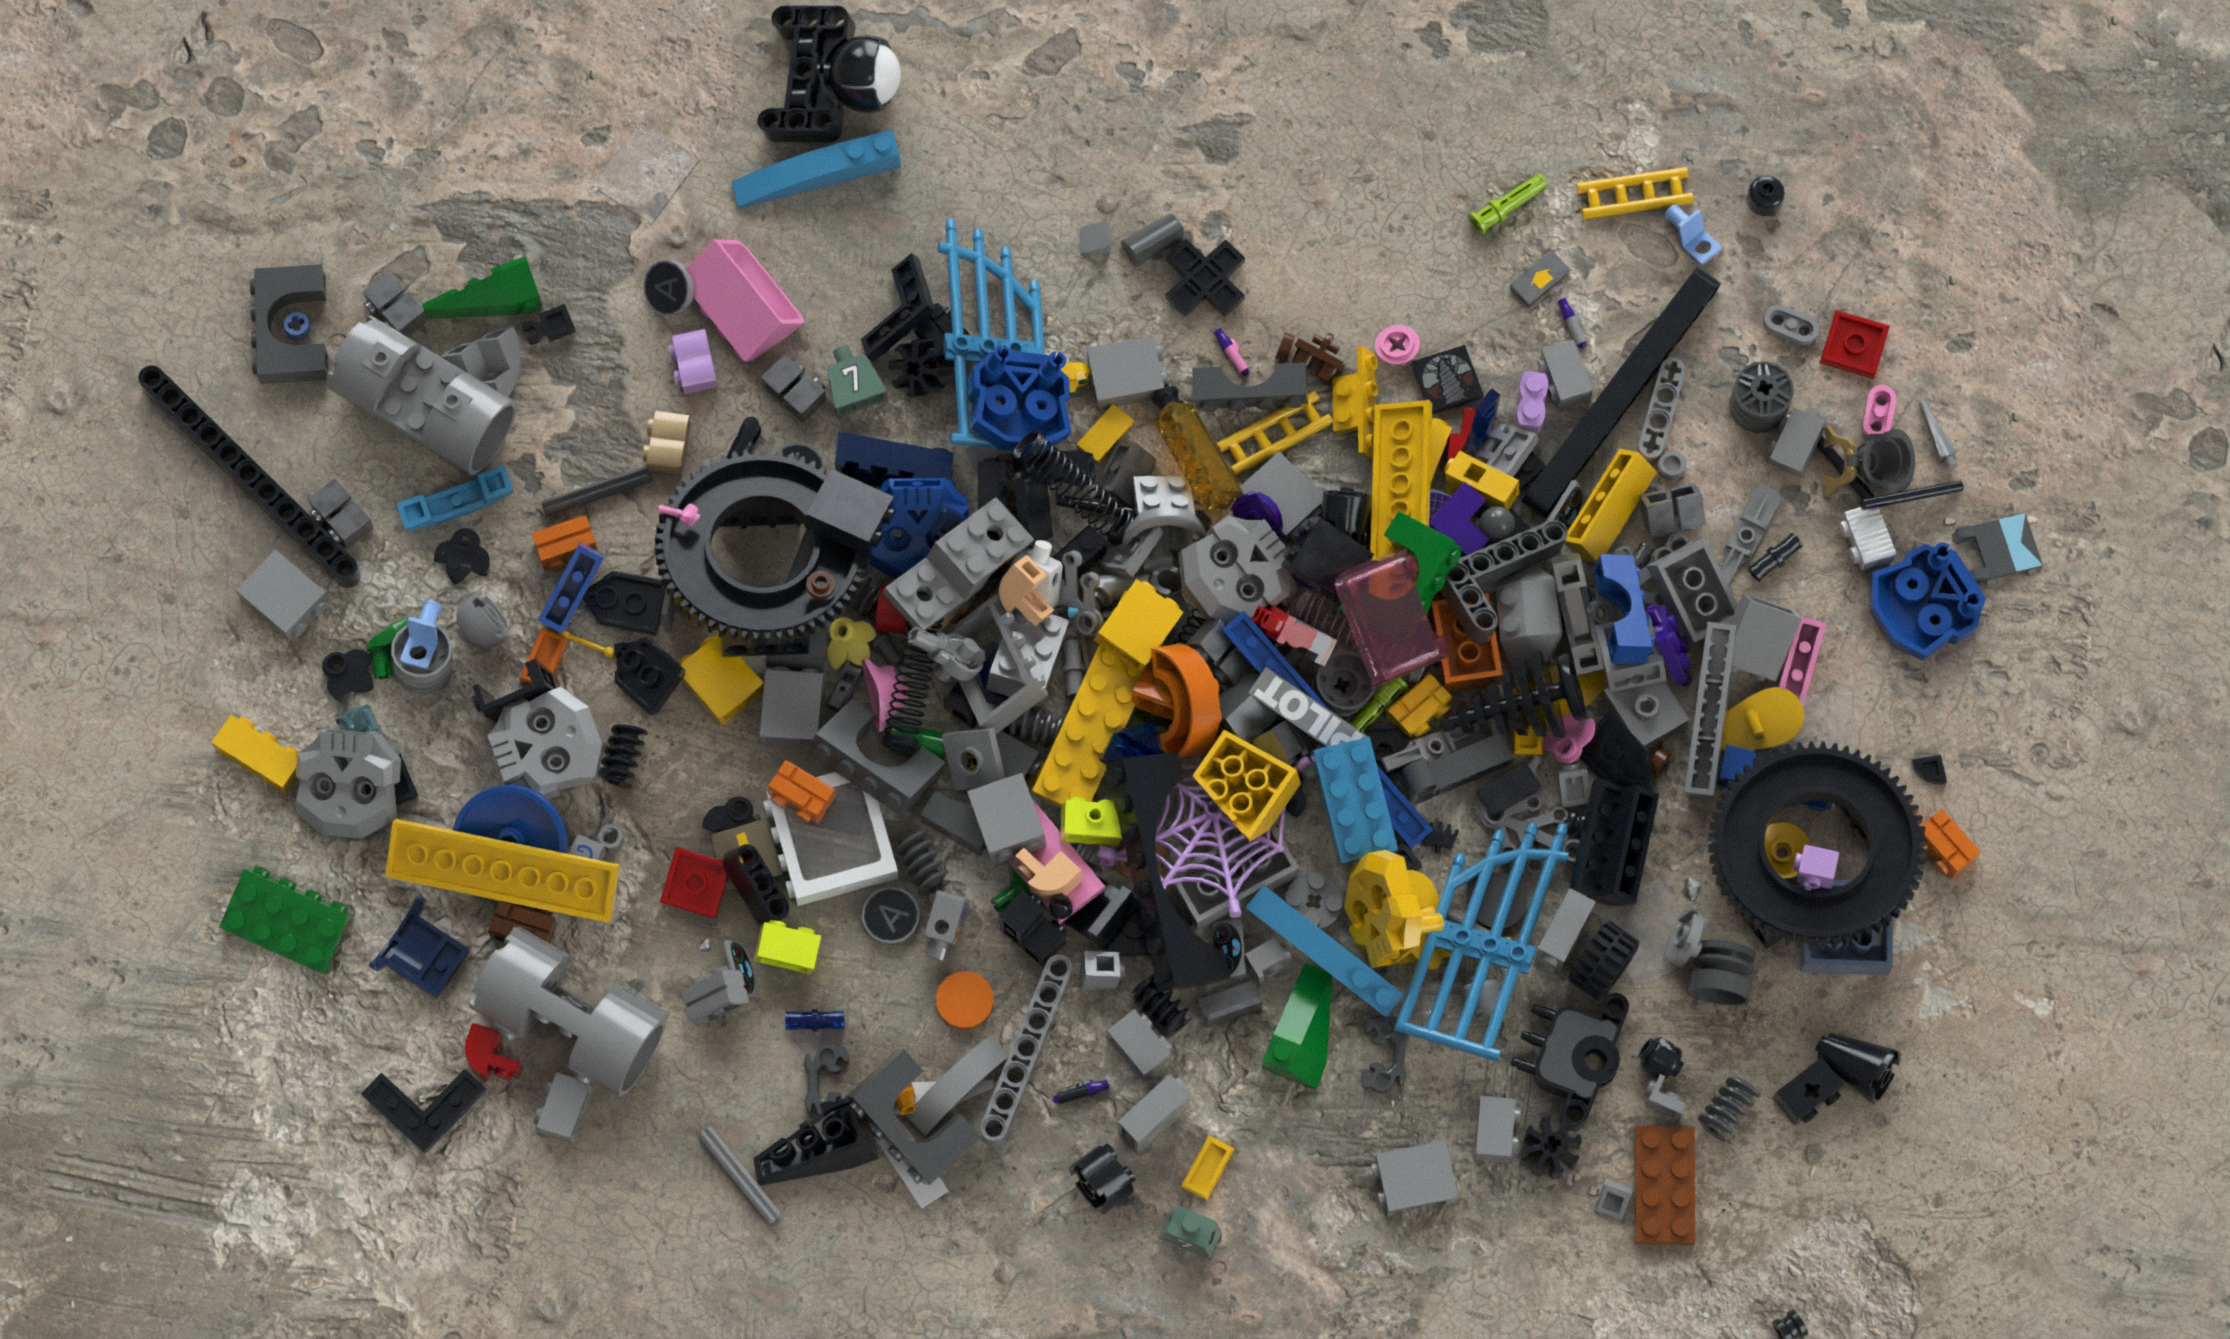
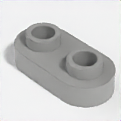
M1773 305L1768 308L1763 319L1764 327L1769 333L1802 346L1812 344L1819 332L1818 323L1814 318L1783 305ZM1780 319L1782 324L1776 325L1772 320ZM1805 329L1808 335H1801L1799 330Z

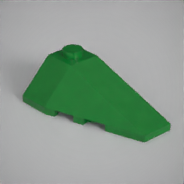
M526 256L491 269L492 275L482 280H478L476 277L469 280L468 284L461 291L451 289L423 303L422 307L427 319L510 316L521 313L524 315L533 313L537 310V307L542 306Z
M1307 962L1304 963L1262 1060L1261 1068L1314 1090L1317 1089L1327 1064L1332 975L1326 970Z

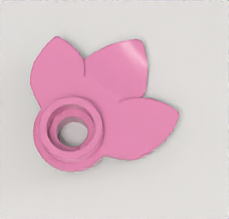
M1568 713L1563 719L1565 737H1555L1552 732H1546L1547 736L1543 737L1544 749L1549 753L1555 754L1556 759L1562 764L1575 762L1580 757L1582 748L1591 741L1595 733V722L1592 718L1580 723Z

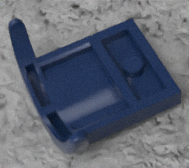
M417 896L399 928L379 955L370 962L369 967L375 971H380L387 966L437 999L470 953V949L421 918L425 900L421 896Z

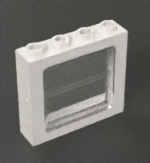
M837 772L816 777L836 791L835 800L829 809L826 810L825 815L818 824L811 820L809 823L803 822L794 815L795 810L787 805L784 809L775 805L770 800L771 796L767 790L768 800L763 801L767 818H774L776 827L771 828L775 845L781 843L783 854L778 855L782 872H789L791 881L785 882L790 899L796 898L798 906L899 879L878 800Z

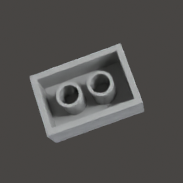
M1695 540L1647 565L1670 615L1675 614L1677 617L1680 636H1685L1688 643H1695L1706 637L1707 622L1730 624L1738 605L1707 540Z
M1016 608L1012 611L1015 620L1008 626L1014 637L1018 634L1024 636L1026 641L1019 649L1024 659L1029 656L1034 657L1036 665L1030 669V672L1034 679L1039 676L1044 678L1046 684L1042 688L1047 690L1066 637L1069 620L1051 614L1035 627ZM1002 636L989 672L986 690L1011 697L1026 686V683ZM1043 699L1035 705L1041 707Z

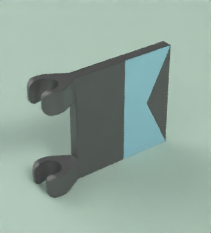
M2025 513L1973 526H1961L1956 528L1952 534L1956 544L1975 539L1984 568H1975L1969 571L1977 584L2043 566Z

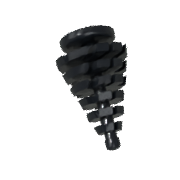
M1540 649L1531 654L1533 675L1525 659L1516 665L1520 692L1509 669L1501 675L1505 699L1501 698L1499 687L1496 681L1493 680L1486 686L1489 703L1485 704L1481 691L1478 690L1471 696L1473 708L1468 709L1466 702L1462 701L1456 706L1457 713H1449L1440 717L1439 724L1444 732H1448L1461 727L1464 733H1474L1473 724L1477 723L1482 734H1492L1490 719L1494 718L1499 734L1510 735L1507 715L1509 714L1519 736H1528L1529 728L1525 714L1526 710L1535 735L1547 736L1545 713L1552 734L1555 737H1565L1559 700L1566 699L1575 720L1587 719L1583 693L1570 655L1566 653L1558 657L1557 666L1560 682L1554 684L1544 655Z

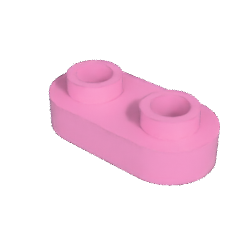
M1878 385L1872 388L1867 397L1862 422V432L1867 439H1869V434H1883L1891 430L1896 405V394L1888 386ZM1883 399L1886 404L1880 406L1876 403V400ZM1877 425L1881 430L1875 432L1871 429V426Z

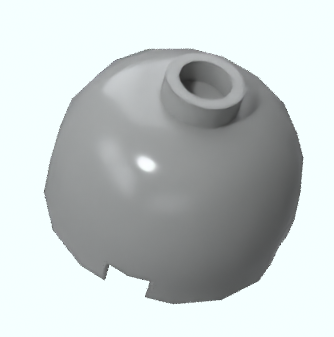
M477 590L470 594L457 610L456 621L459 626L457 633L466 644L471 642L473 645L484 649L495 647L508 639L512 631L511 628L507 631L505 630L502 623L507 622L496 604L488 596L483 599L479 597L481 591Z

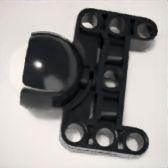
M785 5L774 10L771 16L773 25L784 39L793 40L784 108H767L757 118V124L767 139L772 142H834L842 133L844 116L842 106L845 105L851 110L862 113H875L886 109V106L890 104L891 98L899 88L901 67L896 55L891 51V47L885 39L870 35L854 37L856 25L847 10L842 6ZM791 20L789 24L783 26L786 21ZM818 20L814 25L809 26L811 22ZM844 20L841 25L836 26L839 21ZM811 71L809 75L802 77L804 73ZM777 122L774 127L769 128L772 123ZM804 122L801 127L796 128L799 123ZM831 122L827 128L822 129L824 124Z

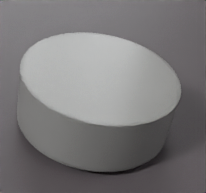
M1670 450L1661 454L1657 463V471L1662 478L1672 481L1679 479L1684 474L1686 460L1681 453Z

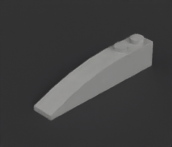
M1707 622L1685 785V795L1689 798L1713 801L1716 798L1732 673L1736 625Z

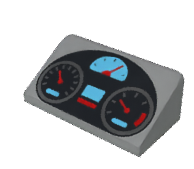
M1576 480L1570 482L1546 521H1559L1566 526L1567 531L1588 499L1587 494Z
M1242 918L1212 923L1214 948L1217 950L1224 949L1230 975V978L1226 980L1245 979Z
M732 940L724 941L723 946L729 969L742 972L745 983L744 988L747 991L749 1000L759 998L760 994L746 943Z

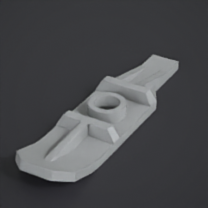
M1765 484L1755 487L1724 547L1725 562L1721 571L1728 586L1737 569L1750 561L1781 502L1778 491ZM1748 531L1751 533L1752 538L1744 540L1741 537V533Z
M1477 723L1473 724L1474 733H1464L1461 727L1448 732L1441 730L1410 741L1404 750L1383 757L1381 761L1386 772L1407 766L1420 759H1426L1427 763L1481 741L1487 738V734L1481 733ZM1431 743H1435L1439 747V751L1433 750Z

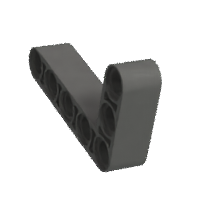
M1556 520L1545 522L1460 558L1456 566L1450 569L1446 576L1445 584L1440 591L1466 634L1473 642L1477 644L1489 642L1498 623V617L1480 587L1559 554L1568 533L1563 523ZM1499 557H1504V558H1506L1508 561H1504V560L1500 559ZM1474 567L1481 568L1483 571H1478ZM1451 577H1452V578H1456V579L1458 580V582H1457V581H1453V580H1451L1450 578H1451ZM1464 601H1469L1473 605L1467 604ZM1478 624H1483L1487 628H1482Z

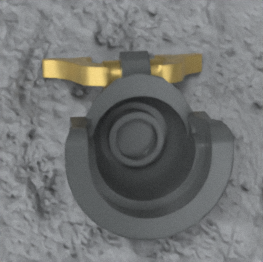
M1832 426L1824 427L1826 435L1824 447L1831 448L1838 444L1844 451V471L1839 478L1829 475L1824 476L1826 483L1825 497H1832L1837 488L1852 482L1856 474L1869 483V488H1884L1893 492H1901L1909 486L1915 470V452L1909 436L1904 431L1893 429L1883 434H1869V440L1856 448L1852 440L1839 436Z

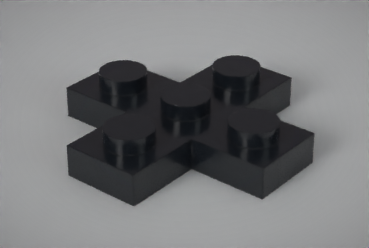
M1187 239L1166 256V261L1183 278L1165 294V298L1184 316H1187L1206 299L1226 317L1245 300V295L1228 279L1230 275L1245 263V257L1226 239L1207 257Z

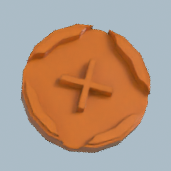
M970 971L956 972L946 977L939 985L936 993V1007L939 1015L949 1026L960 1030L978 1027L990 1017L994 1006L993 991L988 981L979 974Z

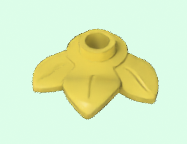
M840 617L832 622L829 629L832 640L827 648V656L831 666L835 670H839L847 660L858 666H862L861 661L863 659L870 660L871 652L868 642L876 637L874 628L865 621L854 622L847 617ZM847 627V633L843 637L842 631L844 628Z

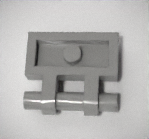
M1499 424L1496 430L1490 432L1487 436V443L1482 449L1477 450L1473 458L1514 477L1539 442V438L1534 432L1513 426L1509 431L1506 425Z

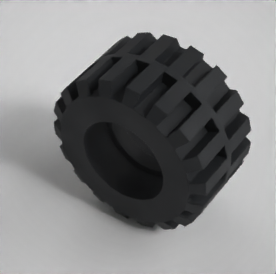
M1608 921L1600 927L1584 948L1570 970L1568 981L1597 1001L1604 998L1633 959L1639 947V940L1612 921Z

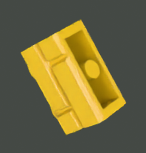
M1427 674L1387 709L1386 718L1392 725L1398 727L1405 736L1407 735L1410 740L1414 736L1421 738L1430 729L1428 725L1435 718L1439 720L1442 715H1446L1451 711L1452 696L1431 674Z

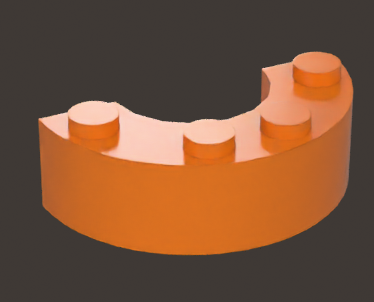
M1173 644L1151 648L1154 677L1161 679L1168 686L1174 702L1172 726L1166 733L1160 734L1162 754L1178 752L1179 760L1201 756L1213 744L1219 723L1222 721L1218 681L1213 677L1209 666L1195 649L1187 645Z

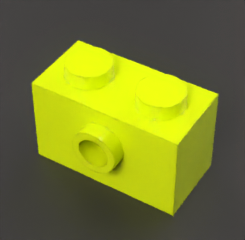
M1073 797L1065 800L1061 808L1060 842L1104 846L1119 845L1122 839L1121 829L1113 800L1105 799L1098 802H1087V799L1082 797Z
M770 920L769 923L764 922L760 929L753 962L810 975L815 967L821 935H816L815 931L810 928L798 927L797 930L787 928V924L781 921Z

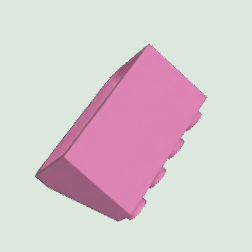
M714 239L686 269L687 273L691 274L693 278V298L700 305V311L717 326L718 334L730 342L734 347V354L742 361H754L795 332L804 323L800 312L752 252L740 241Z

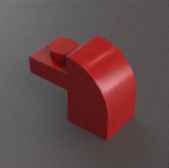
M882 585L879 590L876 630L904 634L907 628L905 623L908 621L882 593L885 587H887Z
M472 1023L465 1042V1055L473 1072L485 1081H488L491 1071H494V1076L504 1080H510L511 1077L519 1079L523 1070L521 1063L497 1055L503 1040L502 1034L498 1030Z

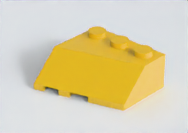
M1226 730L1221 733L1192 775L1193 779L1249 842L1270 830L1301 784L1297 769Z

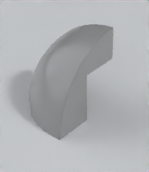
M514 327L486 333L481 339L472 343L464 342L440 356L507 397L514 389L518 378L520 350Z

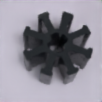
M932 339L912 340L911 343L899 344L895 351H898L903 359L889 360V370H903V374L897 380H892V384L896 389L909 387L906 393L908 397L927 396L929 393L940 392L945 388V385L941 384L937 377L951 375V366H937L936 362L945 354L943 347L931 348V344L934 342Z
M1544 1116L1539 1123V1126L1542 1127L1543 1135L1534 1130L1532 1125L1527 1128L1523 1139L1525 1141L1529 1140L1535 1145L1528 1147L1524 1145L1521 1156L1523 1161H1526L1527 1158L1540 1156L1539 1161L1534 1163L1531 1173L1537 1177H1540L1546 1162L1550 1163L1553 1173L1551 1178L1554 1180L1561 1178L1564 1171L1560 1166V1161L1570 1166L1571 1170L1575 1168L1579 1155H1574L1567 1150H1579L1582 1139L1580 1134H1577L1576 1137L1563 1139L1565 1132H1569L1572 1123L1565 1118L1562 1119L1560 1128L1555 1133L1552 1132L1551 1116ZM1548 1142H1553V1146H1558L1555 1153H1550V1149L1545 1150Z

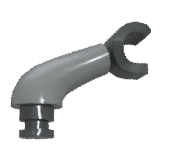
M1165 565L1156 568L1152 572V577L1150 575H1134L1133 578L1120 575L1099 576L1100 585L1095 589L1096 610L1100 612L1102 608L1119 602L1124 590L1128 591L1136 579L1140 582L1146 581L1156 589V593L1163 598L1172 599L1171 592L1182 589L1180 570L1174 566Z

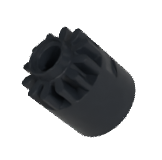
M1323 491L1321 518L1360 545L1367 546L1372 495L1354 491Z

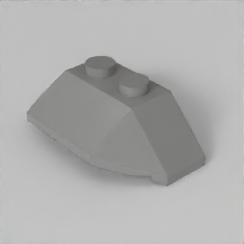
M1537 564L1499 579L1496 585L1500 640L1516 676V665L1524 659L1529 665L1530 672L1533 673L1531 654L1539 649L1544 655L1545 662H1547L1562 637L1560 604L1555 579Z

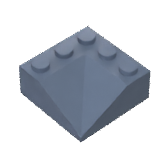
M1833 880L1832 889L1824 887L1813 889L1808 888L1803 884L1801 886V889L1809 891H1830L1840 888L1848 884L1852 880ZM1891 916L1892 923L1889 927L1882 923L1881 933L1872 930V937L1870 939L1862 935L1859 944L1852 939L1850 940L1849 947H1845L1840 942L1837 949H1833L1831 944H1826L1825 950H1821L1819 944H1815L1813 950H1809L1808 944L1803 943L1800 948V972L1888 976L1893 967V917Z

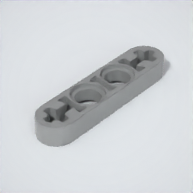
M1675 357L1665 359L1660 366L1638 443L1637 452L1648 462L1657 461L1663 453L1684 379L1685 365L1680 359ZM1674 366L1677 373L1674 375L1672 384L1666 383L1669 374L1667 370ZM1663 390L1668 391L1672 394L1673 400L1670 403H1662L1658 400L1657 394ZM1654 416H1660L1665 420L1666 425L1661 429H1655L1651 426L1650 419ZM1652 435L1656 437L1654 444L1656 450L1649 454L1644 446L1649 445Z

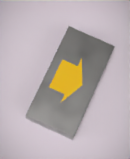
M1551 250L1510 284V289L1529 308L1569 275L1571 270Z

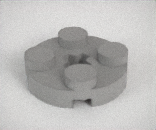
M1314 872L1298 877L1290 884L1285 895L1286 903L1322 931L1332 927L1339 919L1343 906L1341 891L1332 879L1324 876L1322 873ZM1308 897H1318L1320 899V908H1308L1306 906L1309 902Z
M1687 909L1681 914L1677 920L1682 923L1678 931L1672 929L1667 940L1665 958L1668 959V963L1682 968L1690 957L1696 958L1702 948V942L1699 939L1707 927L1708 917L1692 909Z

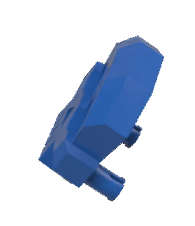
M1001 345L996 346L984 360L973 367L968 376V398L973 403L971 429L999 450L1014 451L1018 443L1027 434L1036 430L1046 437L1047 442H1052L1053 446L1065 441L1072 431L1066 403L1070 399L1069 377L1061 371L1066 364L1064 354L1058 352L1056 355V351L1048 356L1011 351L1005 345L1003 348ZM996 400H999L1002 405H999ZM1036 405H1040L1043 410L1039 409ZM1035 441L1029 444L1023 452L1026 453L1027 451H1029L1030 448L1034 445ZM1047 444L1045 450L1051 448V445ZM1044 445L1040 448L1037 454H1039L1042 451Z
M947 478L886 479L883 481L880 491L894 496L892 508L896 509L891 523L889 525L884 524L881 530L883 536L877 548L872 546L869 564L896 580L926 558L934 543L941 538L931 532V529L946 506L969 518L968 499L956 490L954 480L950 478L948 480ZM915 510H922V511H921V512L919 513V515H918V513H917ZM897 530L900 531L902 535L899 537H895L892 535V532Z
M1943 542L1938 543L1935 547L1924 544L1905 554L1902 562L1872 572L1870 577V613L1891 646L1922 661L1930 657L1945 644L1955 645L1973 635L1978 628L1980 613L1986 600L1958 553L1952 549L1948 550L1950 545ZM1913 582L1916 584L1917 588L1910 589L1908 588L1907 583ZM1941 585L1946 593H1938ZM1936 618L1938 619L1939 624L1933 625L1930 623L1929 619Z

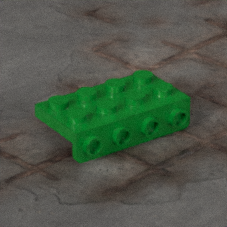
M255 866L254 869H243L219 928L321 974H326L348 921L354 917V914L348 912L349 906L334 900L332 904L323 901L322 894L307 889L306 892L296 889L297 883L283 877L280 878V881L270 877V871L262 867Z

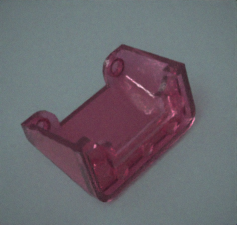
M1407 549L1343 570L1335 579L1338 596L1370 680L1375 687L1446 658V652L1449 651L1445 637L1443 635L1439 636L1437 632L1432 631L1413 580L1415 572L1418 571L1417 562L1413 555L1408 554Z

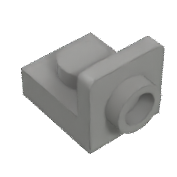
M1578 762L1561 764L1562 768L1554 769L1555 775L1558 778L1561 806L1570 807L1588 804L1590 789L1587 769L1583 765H1579Z
M1660 1074L1657 1082L1654 1080L1650 1081L1644 1096L1649 1098L1646 1107L1679 1120L1686 1103L1682 1102L1681 1098L1674 1093L1667 1091L1665 1093L1659 1092L1665 1078L1664 1075Z

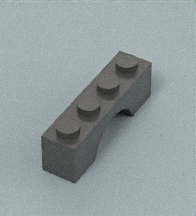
M1306 363L1277 364L1274 372L1266 381L1250 387L1240 386L1231 382L1225 376L1221 367L1192 368L1193 402L1195 408L1203 412H1214L1217 408L1241 411L1245 407H1257L1258 409L1267 410L1279 405H1285L1287 408H1299L1302 404H1308V371Z
M1577 552L1551 558L1550 561L1576 674L1581 675L1603 670L1605 666L1590 606L1581 557Z

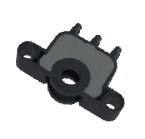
M1612 993L1606 996L1598 1015L1573 1006L1562 1007L1555 1011L1545 1006L1533 1004L1531 1013L1552 1021L1546 1037L1525 1030L1521 1034L1520 1038L1541 1048L1536 1064L1515 1057L1511 1060V1066L1533 1075L1534 1082L1540 1089L1566 1099L1560 1115V1122H1562V1119H1565L1567 1123L1571 1124L1569 1131H1579L1584 1127L1598 1089L1611 1083L1617 1074L1620 1055L1615 1044L1629 1010L1627 998L1620 993ZM1612 1003L1618 1004L1622 1008V1013L1614 1015L1608 1011L1607 1006ZM1591 1054L1598 1055L1604 1060L1605 1067L1601 1070H1592L1587 1067L1584 1058ZM1569 1110H1577L1582 1115V1119L1577 1122L1571 1121L1566 1113Z

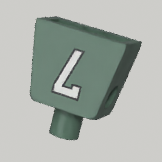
M841 346L833 351L837 363L827 368L837 418L888 401L887 390L865 354L853 357L849 346Z
M1176 1206L1170 1210L1159 1239L1211 1260L1222 1231L1213 1219L1181 1206Z

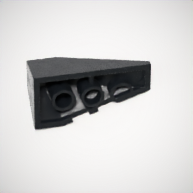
M847 1097L828 1104L821 1109L822 1113L810 1122L804 1121L799 1125L800 1129L787 1139H779L753 1158L757 1183L762 1186L848 1170L879 1159L875 1136L868 1129L870 1123L864 1116L859 1118L850 1109L849 1105L852 1102Z

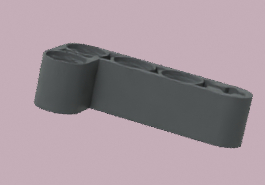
M1495 734L1427 763L1426 759L1414 761L1402 769L1401 780L1412 803L1420 804L1510 765L1515 759L1504 736Z

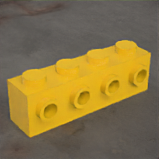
M1624 449L1618 450L1570 526L1564 543L1573 553L1578 552L1581 560L1597 563L1600 554H1607L1629 516L1635 510L1636 505L1640 501V495L1645 493L1655 477L1657 471L1639 452Z

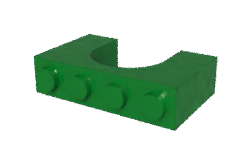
M1398 511L1384 536L1392 545L1417 558L1419 574L1416 583L1410 591L1395 599L1379 598L1353 584L1339 610L1349 619L1403 647L1406 641L1413 637L1416 625L1421 617L1429 611L1433 597L1436 592L1443 588L1447 574L1459 562L1463 549L1455 540Z

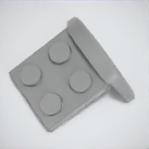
M1133 476L1132 486L1137 517L1130 523L1122 539L1124 546H1127L1131 539L1140 532L1164 525L1186 528L1195 533L1200 540L1206 537L1202 523L1195 516L1190 477Z

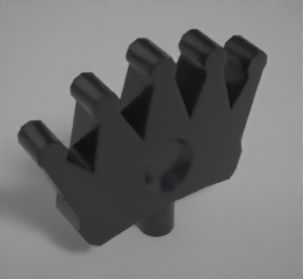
M1442 821L1438 822L1436 831L1433 827V822H1430L1429 825L1433 831L1423 839L1424 847L1435 846L1436 854H1440L1441 847L1451 850L1459 834V830L1456 829L1455 833L1451 835V824H1448L1443 832Z

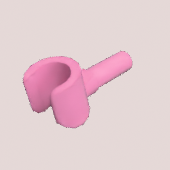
M688 504L683 511L662 505L658 507V512L675 516L686 526L693 525L700 517L697 514L698 508L693 504Z

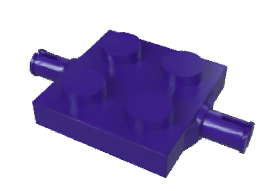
M1652 604L1647 607L1646 611L1652 620V626L1655 628L1657 646L1675 684H1681L1682 686L1690 685L1692 678L1688 672L1690 663L1686 653L1690 652L1686 637L1680 636L1678 632L1680 628L1675 614L1670 615L1666 605L1658 607L1657 604Z

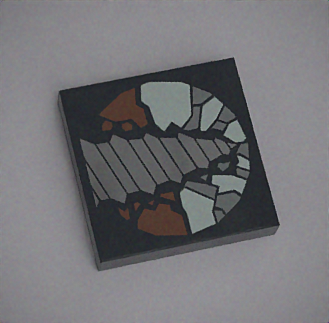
M1465 345L1414 360L1411 363L1424 400H1430L1432 403V414L1477 401L1484 397Z

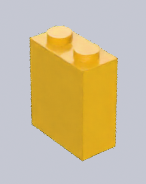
M1136 579L1097 633L1094 641L1141 673L1152 658L1151 648L1160 647L1183 614V611L1179 609L1180 606L1174 600L1163 598L1157 594L1156 589L1146 581L1140 582Z
M718 633L715 637H707L699 645V650L692 655H685L678 663L685 669V676L681 682L722 727L763 693L764 683L741 656L722 657V643Z

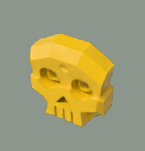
M1387 850L1370 852L1351 866L1344 909L1353 924L1349 927L1354 944L1360 952L1368 954L1371 968L1397 964L1420 946L1421 934L1443 930L1444 920L1440 913L1422 916L1416 894H1413L1403 856Z

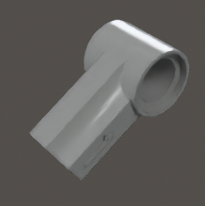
M1170 525L1159 526L1165 533L1145 559L1144 575L1152 577V572L1156 568L1165 565L1173 566L1172 551H1170Z

